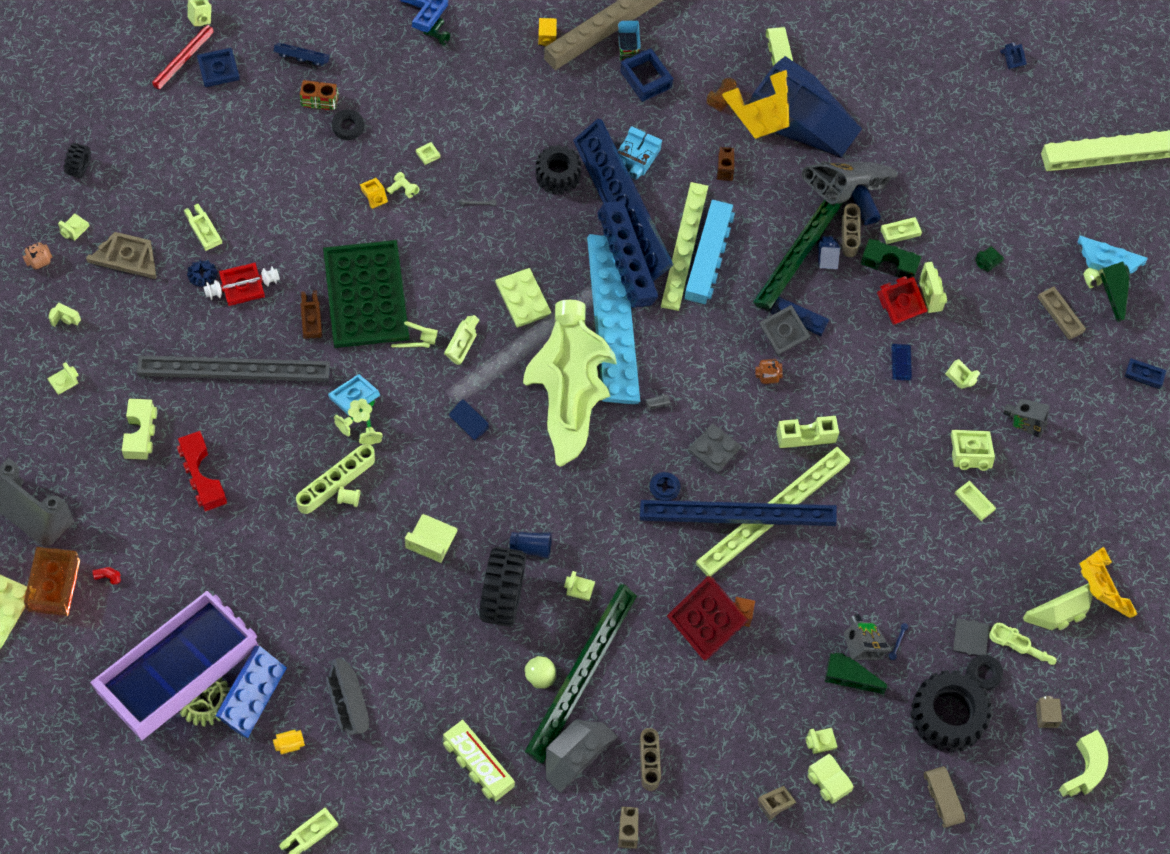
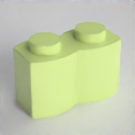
M830 754L811 765L808 769L809 780L814 785L817 783L821 789V796L825 801L829 800L831 804L853 790L852 782Z

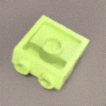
M927 262L924 264L918 281L928 313L943 311L944 305L947 303V296L943 292L942 280L940 276L938 277V271L934 268L933 263Z
M952 430L951 440L954 467H959L962 470L979 468L982 471L993 467L995 455L990 431Z

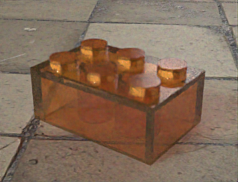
M36 547L24 604L29 612L68 616L80 564L76 551Z

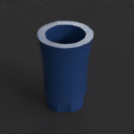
M512 532L509 549L549 559L552 532Z

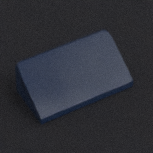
M464 399L449 414V417L474 441L489 429L488 422Z

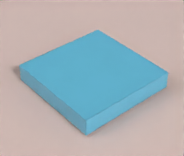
M358 374L330 392L328 396L349 416L348 410L351 408L350 403L353 400L365 399L368 404L379 397L380 393Z

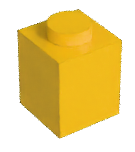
M539 18L538 45L546 47L556 41L557 19Z

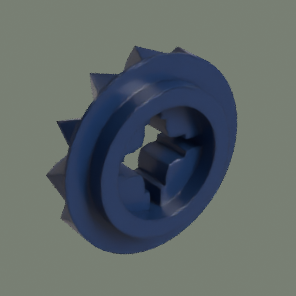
M200 259L199 262H193L188 267L187 277L193 285L205 287L207 286L206 282L210 285L216 280L217 269L208 260L202 261ZM201 267H202V269H204L203 278L201 277V275H200V273H199L200 270H201Z
M658 473L650 481V493L654 495V498L671 501L673 498H677L680 492V482L671 473ZM665 481H667V487L670 489L663 493L662 487L659 486H663Z

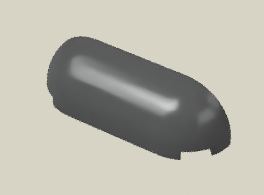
M335 658L330 663L332 666L329 676H326V684L338 725L341 730L348 734H362L369 728V716L358 678L353 668L346 661Z

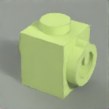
M188 0L187 17L194 26L211 24V4L208 0Z

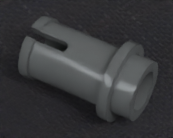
M664 393L661 396L645 399L648 411L660 407L667 408L670 405L668 394L664 395Z

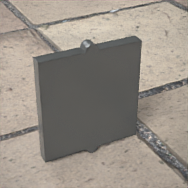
M957 618L953 651L966 653L968 656L971 654L977 656L986 655L990 624Z

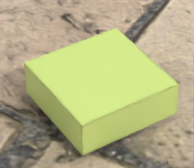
M432 142L416 149V153L424 165L440 158V154Z

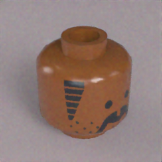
M777 359L761 360L759 367H755L756 378H759L762 384L778 383L783 378L782 363L779 364Z

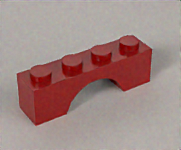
M198 431L178 438L180 446H177L180 458L183 456L186 462L183 463L186 474H191L192 478L189 479L192 490L196 489L198 495L195 496L198 506H203L204 511H208L227 504L220 481L208 479L199 472L201 461L208 455L201 432Z

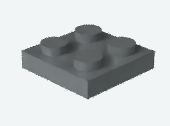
M792 305L759 322V326L777 356L810 338L809 333Z
M712 423L688 448V452L718 474L741 450L742 446Z

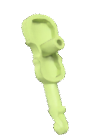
M996 623L992 627L989 637L993 642L1002 646H1009L1021 654L1028 653L1040 659V661H1048L1050 665H1055V657L1047 655L1045 651L1042 652L1031 647L1030 639L1019 634L1018 629L1008 627L1003 623Z

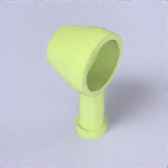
M1088 268L1083 275L1089 288L1094 287L1091 285V282L1096 280L1097 285L1102 283L1098 270Z

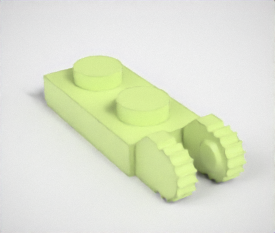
M199 204L194 205L195 211L198 213L195 217L192 216L188 208L184 210L190 226L205 251L222 244L216 229Z
M324 808L293 831L292 835L286 838L279 847L284 850L296 840L299 845L291 850L289 854H300L336 828L338 823L329 811Z

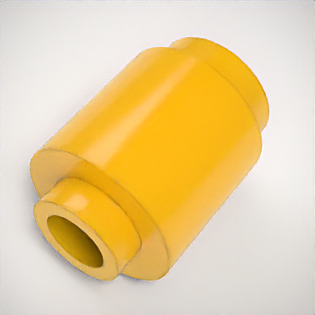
M294 729L276 734L277 739L273 740L275 751H280L281 755L300 750V747L305 746L301 730L295 731Z

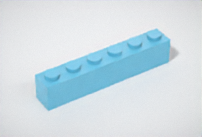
M716 200L711 201L684 298L686 300L706 304L707 299L712 298L714 289L711 288L712 283L716 284L718 276L715 270L716 268L720 269L722 258L719 256L720 253L725 252L727 243L724 242V239L729 237L731 228L728 225L733 223L735 213L732 212V204Z

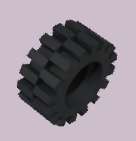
M78 143L71 144L66 153L67 157L64 159L65 174L83 178L90 164L89 160H91V149L88 146Z

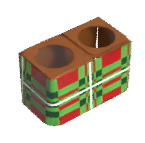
M303 80L300 91L301 106L334 110L339 96L337 84ZM305 90H311V91H314V92L311 93V94H308V93H305L304 91H305ZM321 92H328L332 94L329 96H325Z

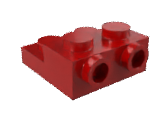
M907 276L897 279V284L892 286L891 283L880 286L881 290L877 292L882 307L887 309L893 325L928 311L914 277L907 279Z

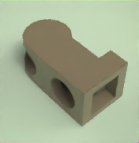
M621 806L618 847L637 848L638 808Z

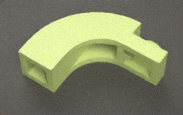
M1098 730L1080 738L1076 743L1085 759V771L1082 775L1064 783L1060 787L1059 791L1063 797L1068 794L1072 797L1081 792V790L1086 795L1104 777L1108 766V751Z

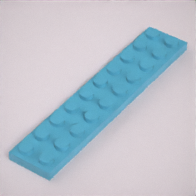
M589 234L587 242L596 334L602 337L615 353L617 365L606 362L599 364L600 380L608 388L611 396L603 399L602 402L639 404L640 393L631 304L627 300V293L624 285L621 283L619 271L615 267V260L609 250L607 238L601 235Z

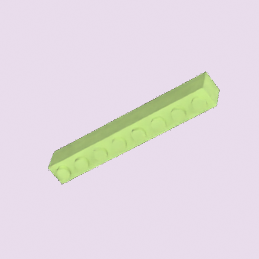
M1170 130L1163 132L1153 131L1145 134L1136 133L1127 136L1118 135L1109 138L1101 137L1090 140L1083 139L1081 141H1066L1063 143H1048L1044 145L1041 155L1046 171L1170 158Z

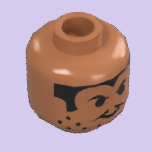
M41 242L26 247V255L22 256L27 267L31 265L34 270L49 265L50 259L53 258L46 244L43 245Z

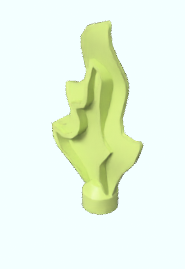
M562 300L556 303V322L551 336L526 367L523 380L526 386L544 384L548 391L547 427L555 450L556 464L560 467L577 458L585 447L592 408L598 401L611 397L608 388L598 378L597 366L603 362L617 365L615 353L606 341L585 325V304L577 300Z

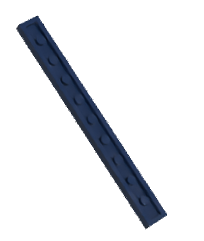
M641 500L640 521L836 526L837 505Z

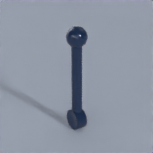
M906 623L901 625V632L894 649L888 656L890 660H895L897 657L896 652L902 637L909 628Z

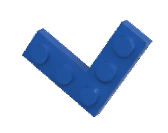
M400 0L401 2L422 8L412 21V27L427 33L448 6V0Z

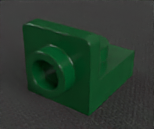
M992 246L984 252L980 250L975 258L977 266L980 269H984L987 273L1004 260Z

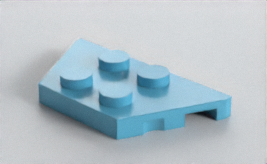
M1080 236L1078 239V245L1083 247L1082 254L1086 258L1088 267L1098 271L1123 261L1128 266L1130 273H1133L1140 265L1144 266L1147 261V257L1128 252L1122 248L1110 246L1107 243H1101Z

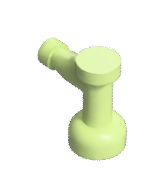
M399 172L394 177L396 182L386 190L391 195L403 186L406 189V196L411 198L413 197L411 194L414 193L416 195L420 189L416 184H410L404 178L405 175Z

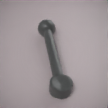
M460 199L459 204L461 206L465 204L496 206L497 201L495 199L490 201Z

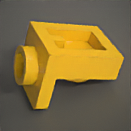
M377 178L360 184L361 190L368 198L371 208L388 202L385 189Z

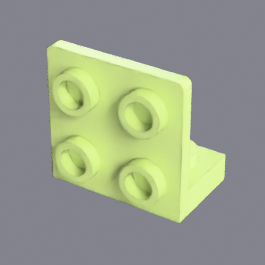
M422 514L413 533H407L405 548L442 563L457 533V528Z

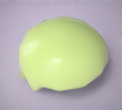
M537 656L526 664L525 676L535 688H547L553 685L556 680V669L550 659Z

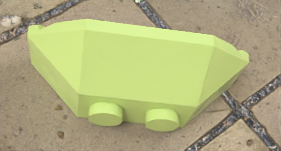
M1089 583L1027 611L1023 617L1024 621L1049 630L1056 628L1062 630L1073 620L1075 622L1083 620L1090 608L1093 597L1090 592Z

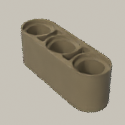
M853 203L845 206L842 215V253L847 257L856 256L860 246V208Z
M646 728L642 731L639 741L641 784L644 789L653 791L658 788L661 779L659 735L655 729ZM651 737L654 742L647 743L644 738ZM651 756L655 759V762L648 763L645 758ZM653 776L656 782L649 783L646 777Z
M942 766L925 771L924 779L928 781L929 786L927 787L930 795L936 802L935 808L939 818L941 817L944 824L942 826L946 828L965 822L963 809L946 767Z

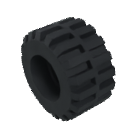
M552 145L549 146V149H543V153L540 152L536 159L535 177L537 183H539L541 188L545 187L546 192L551 190L552 194L555 195L556 192H560V195L564 194V191L567 193L571 192V188H576L581 177V159H579L578 153L575 154V150H569L568 146L561 147V145H557V147ZM553 166H562L567 170L565 172L556 173L551 171L550 168Z

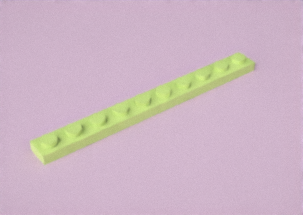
M836 447L768 503L800 504L849 464L850 459ZM741 524L698 559L696 565L706 576H712L774 524Z

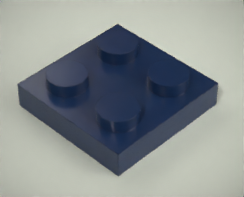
M232 48L197 55L205 87L240 80Z

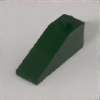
M1122 261L1098 271L1117 322L1125 320L1130 270Z
M843 653L830 654L824 682L879 694L885 693L887 684L858 662L852 660L851 657H846Z

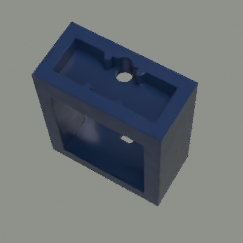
M651 48L641 51L637 55L626 58L621 62L620 72L642 102L672 88L673 77ZM650 61L661 78L643 86L631 69Z

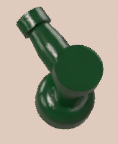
M442 18L437 20L428 33L423 31L424 35H431L437 38L443 46L447 44L444 41L448 42L451 34L447 31L442 33L438 31L445 23Z

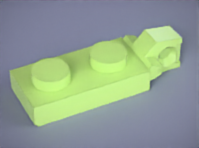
M475 315L467 316L461 322L444 353L457 365L462 364L477 335L475 327L479 319Z

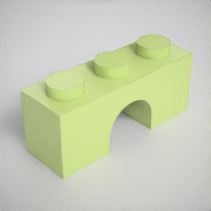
M129 399L126 415L128 423L137 424L141 427L133 434L124 433L122 453L124 459L148 460V453H152L153 449L150 437L155 434V425L152 422L157 417V407H154L152 400Z
M836 416L817 417L816 421L809 425H799L798 419L779 421L776 431L779 448L836 443L839 435Z

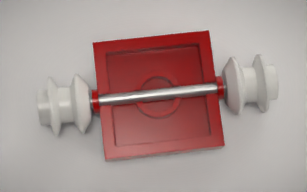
M250 263L219 271L222 282L221 287L216 280L213 285H209L206 282L207 286L204 287L206 298L210 297L211 300L215 295L221 298L222 292H225L228 306L264 298L265 295L261 283L264 282L265 285L269 286V283L273 281L277 284V280H280L277 269H273L272 266L270 271H266L263 268L261 276L258 273L256 263Z

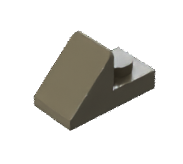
M784 786L758 798V806L769 821L796 803Z

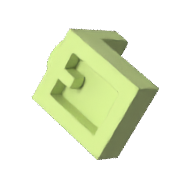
M76 214L66 223L62 221L58 223L61 235L66 239L70 237L74 241L89 227V223Z
M58 303L49 313L50 323L54 327L60 318L68 325L71 323L78 325L81 321L77 311L61 303Z
M66 362L63 364V370L47 378L58 395L78 384L76 377L79 375L73 366L69 367Z
M572 571L571 577L567 576L564 588H567V595L590 601L595 581L578 577L576 572Z
M832 728L819 731L809 730L806 744L808 749L812 748L813 754L837 749Z

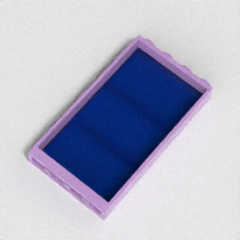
M208 591L203 593L90 682L98 695L141 741L251 654L255 646H258L255 640L257 638L255 632L251 628L247 630L245 623L241 618H235L234 613L228 606H222L223 603L217 595L212 596Z

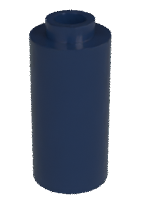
M857 185L851 197L854 204L860 208V216L864 225L877 223L881 216L868 189L862 185Z

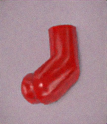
M111 567L92 570L94 580L109 578L112 585L121 582L120 572Z

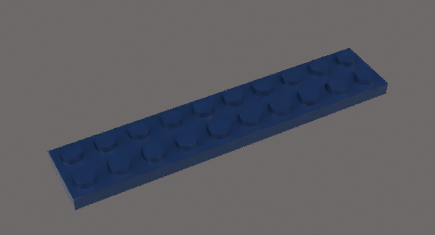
M597 118L573 142L603 203L624 201L654 282L674 264L603 121Z

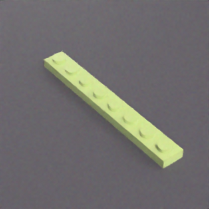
M690 183L672 258L674 265L669 270L661 303L662 308L676 311L680 309L708 191L707 185Z

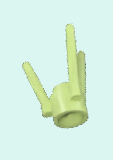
M408 321L404 322L405 325L422 331L420 340L424 342L392 344L391 347L429 348L430 344L435 345L438 330L425 328Z

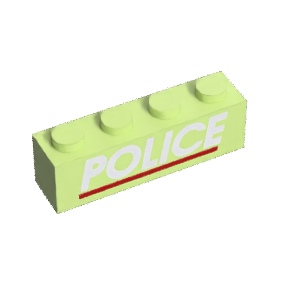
M461 720L443 734L445 741L443 745L449 753L452 751L455 753L458 764L470 771V778L475 784L480 783L483 787L481 790L488 799L492 798L496 802L514 787L515 781L464 720Z

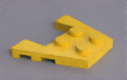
M787 70L770 76L776 94L744 105L739 88L722 94L755 139L789 127Z
M1104 547L1080 562L1081 573L1088 581L1090 592L1096 599L1129 618L1137 615L1131 600L1120 597L1105 567L1112 562Z

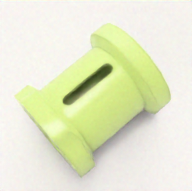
M340 487L337 504L348 503L357 507L360 490L352 491Z

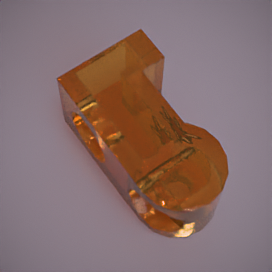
M725 78L716 93L711 91L707 95L706 104L722 112L728 104L722 94L736 89V81L732 78Z

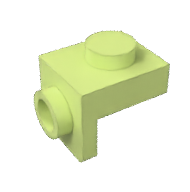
M958 359L953 362L945 374L959 388L963 389L972 387L977 382L976 378L980 372L978 370L971 372Z

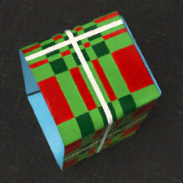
M619 22L618 35L619 33H636L637 50H622L619 41L620 60H624L639 53V22Z

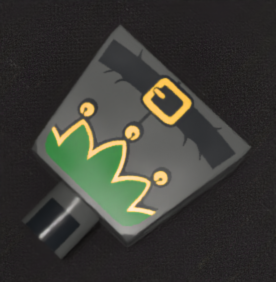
M1020 399L1017 407L1006 404L1003 414L1013 417V427L1041 438L1048 423L1050 406Z
M860 614L849 618L851 626L844 632V636L852 660H879L891 650L874 622H863Z

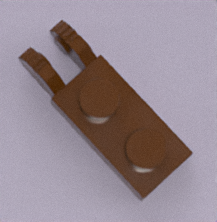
M314 290L312 293L313 302H306L307 295L305 291L301 292L302 303H300L303 339L322 337L320 304L317 290Z

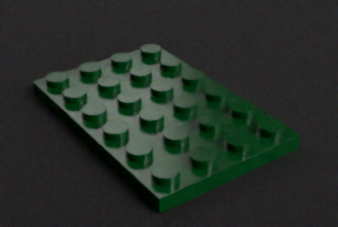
M397 240L324 247L334 348L409 340L408 326L404 324V322H407Z

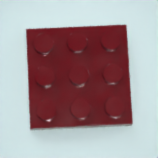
M709 575L667 615L669 620L704 661H707L749 621L713 577Z

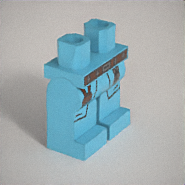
M631 126L626 139L618 149V153L625 167L630 169V177L637 180L641 175H645L660 152L662 140L650 134H647L645 137V132Z

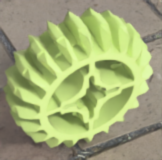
M195 673L194 679H196L199 676L198 673ZM190 676L187 678L189 683L194 680ZM222 677L219 678L211 687L201 693L202 696L207 698L208 703L198 695L190 704L181 709V716H186L187 722L193 720L194 725L201 721L204 727L208 720L210 725L214 724V718L217 721H221L216 717V714L230 691V688L227 687V681H222ZM182 682L181 685L184 688L189 683ZM218 693H221L220 700L214 707L212 701L217 697ZM201 708H204V709H207L208 711H207V712H197V711H195V710H199V709H201Z

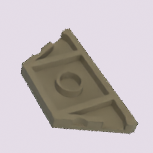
M114 232L106 242L98 246V250L93 255L89 254L86 258L88 263L156 279L151 240Z

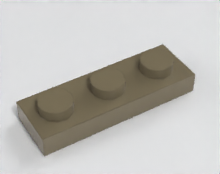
M1055 287L1038 295L1037 298L1069 340L1085 332L1086 328Z

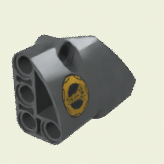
M821 161L820 164L804 167L801 176L828 203L838 204L849 200L855 187L859 184H862L868 190L883 189L891 178L897 177V172L891 167L873 162L829 163Z

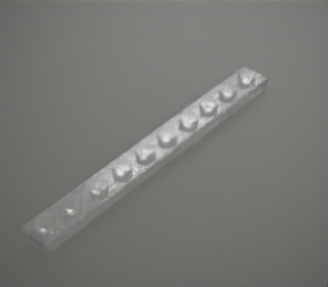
M588 285L569 300L583 302L586 312L593 307L592 287ZM555 311L449 388L446 394L456 405L462 399L468 400L550 338L556 322Z

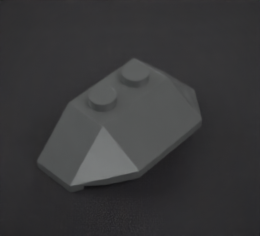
M575 720L546 748V780L561 793L618 736L602 722Z

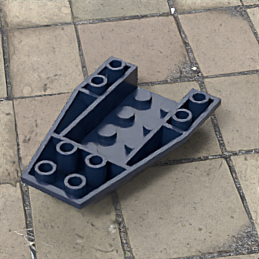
M784 56L774 64L754 91L748 104L776 94L770 76L787 70L789 127L773 133L842 157L862 128L813 74Z

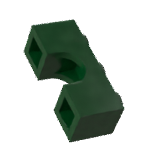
M869 238L860 264L878 270L882 262L890 261L897 267L896 277L902 278L907 276V279L915 277L922 256Z

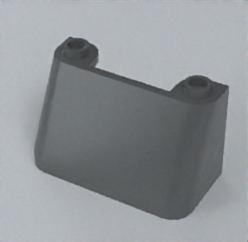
M8 458L0 466V513L38 544L49 546L74 523L69 507L65 501L54 495L48 496L40 503L21 488L24 480L19 477V467L13 460Z

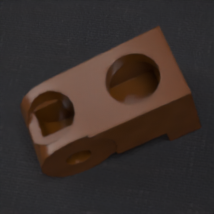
M719 147L716 180L733 181L734 148Z

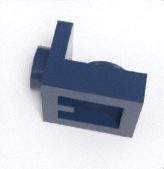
M1010 43L1000 50L1001 54H1005L1008 69L1027 65L1022 44Z

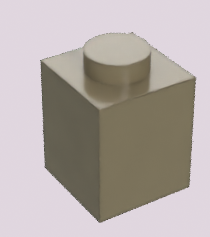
M1052 696L1040 698L1036 703L1038 728H1058L1062 723L1060 699H1053Z

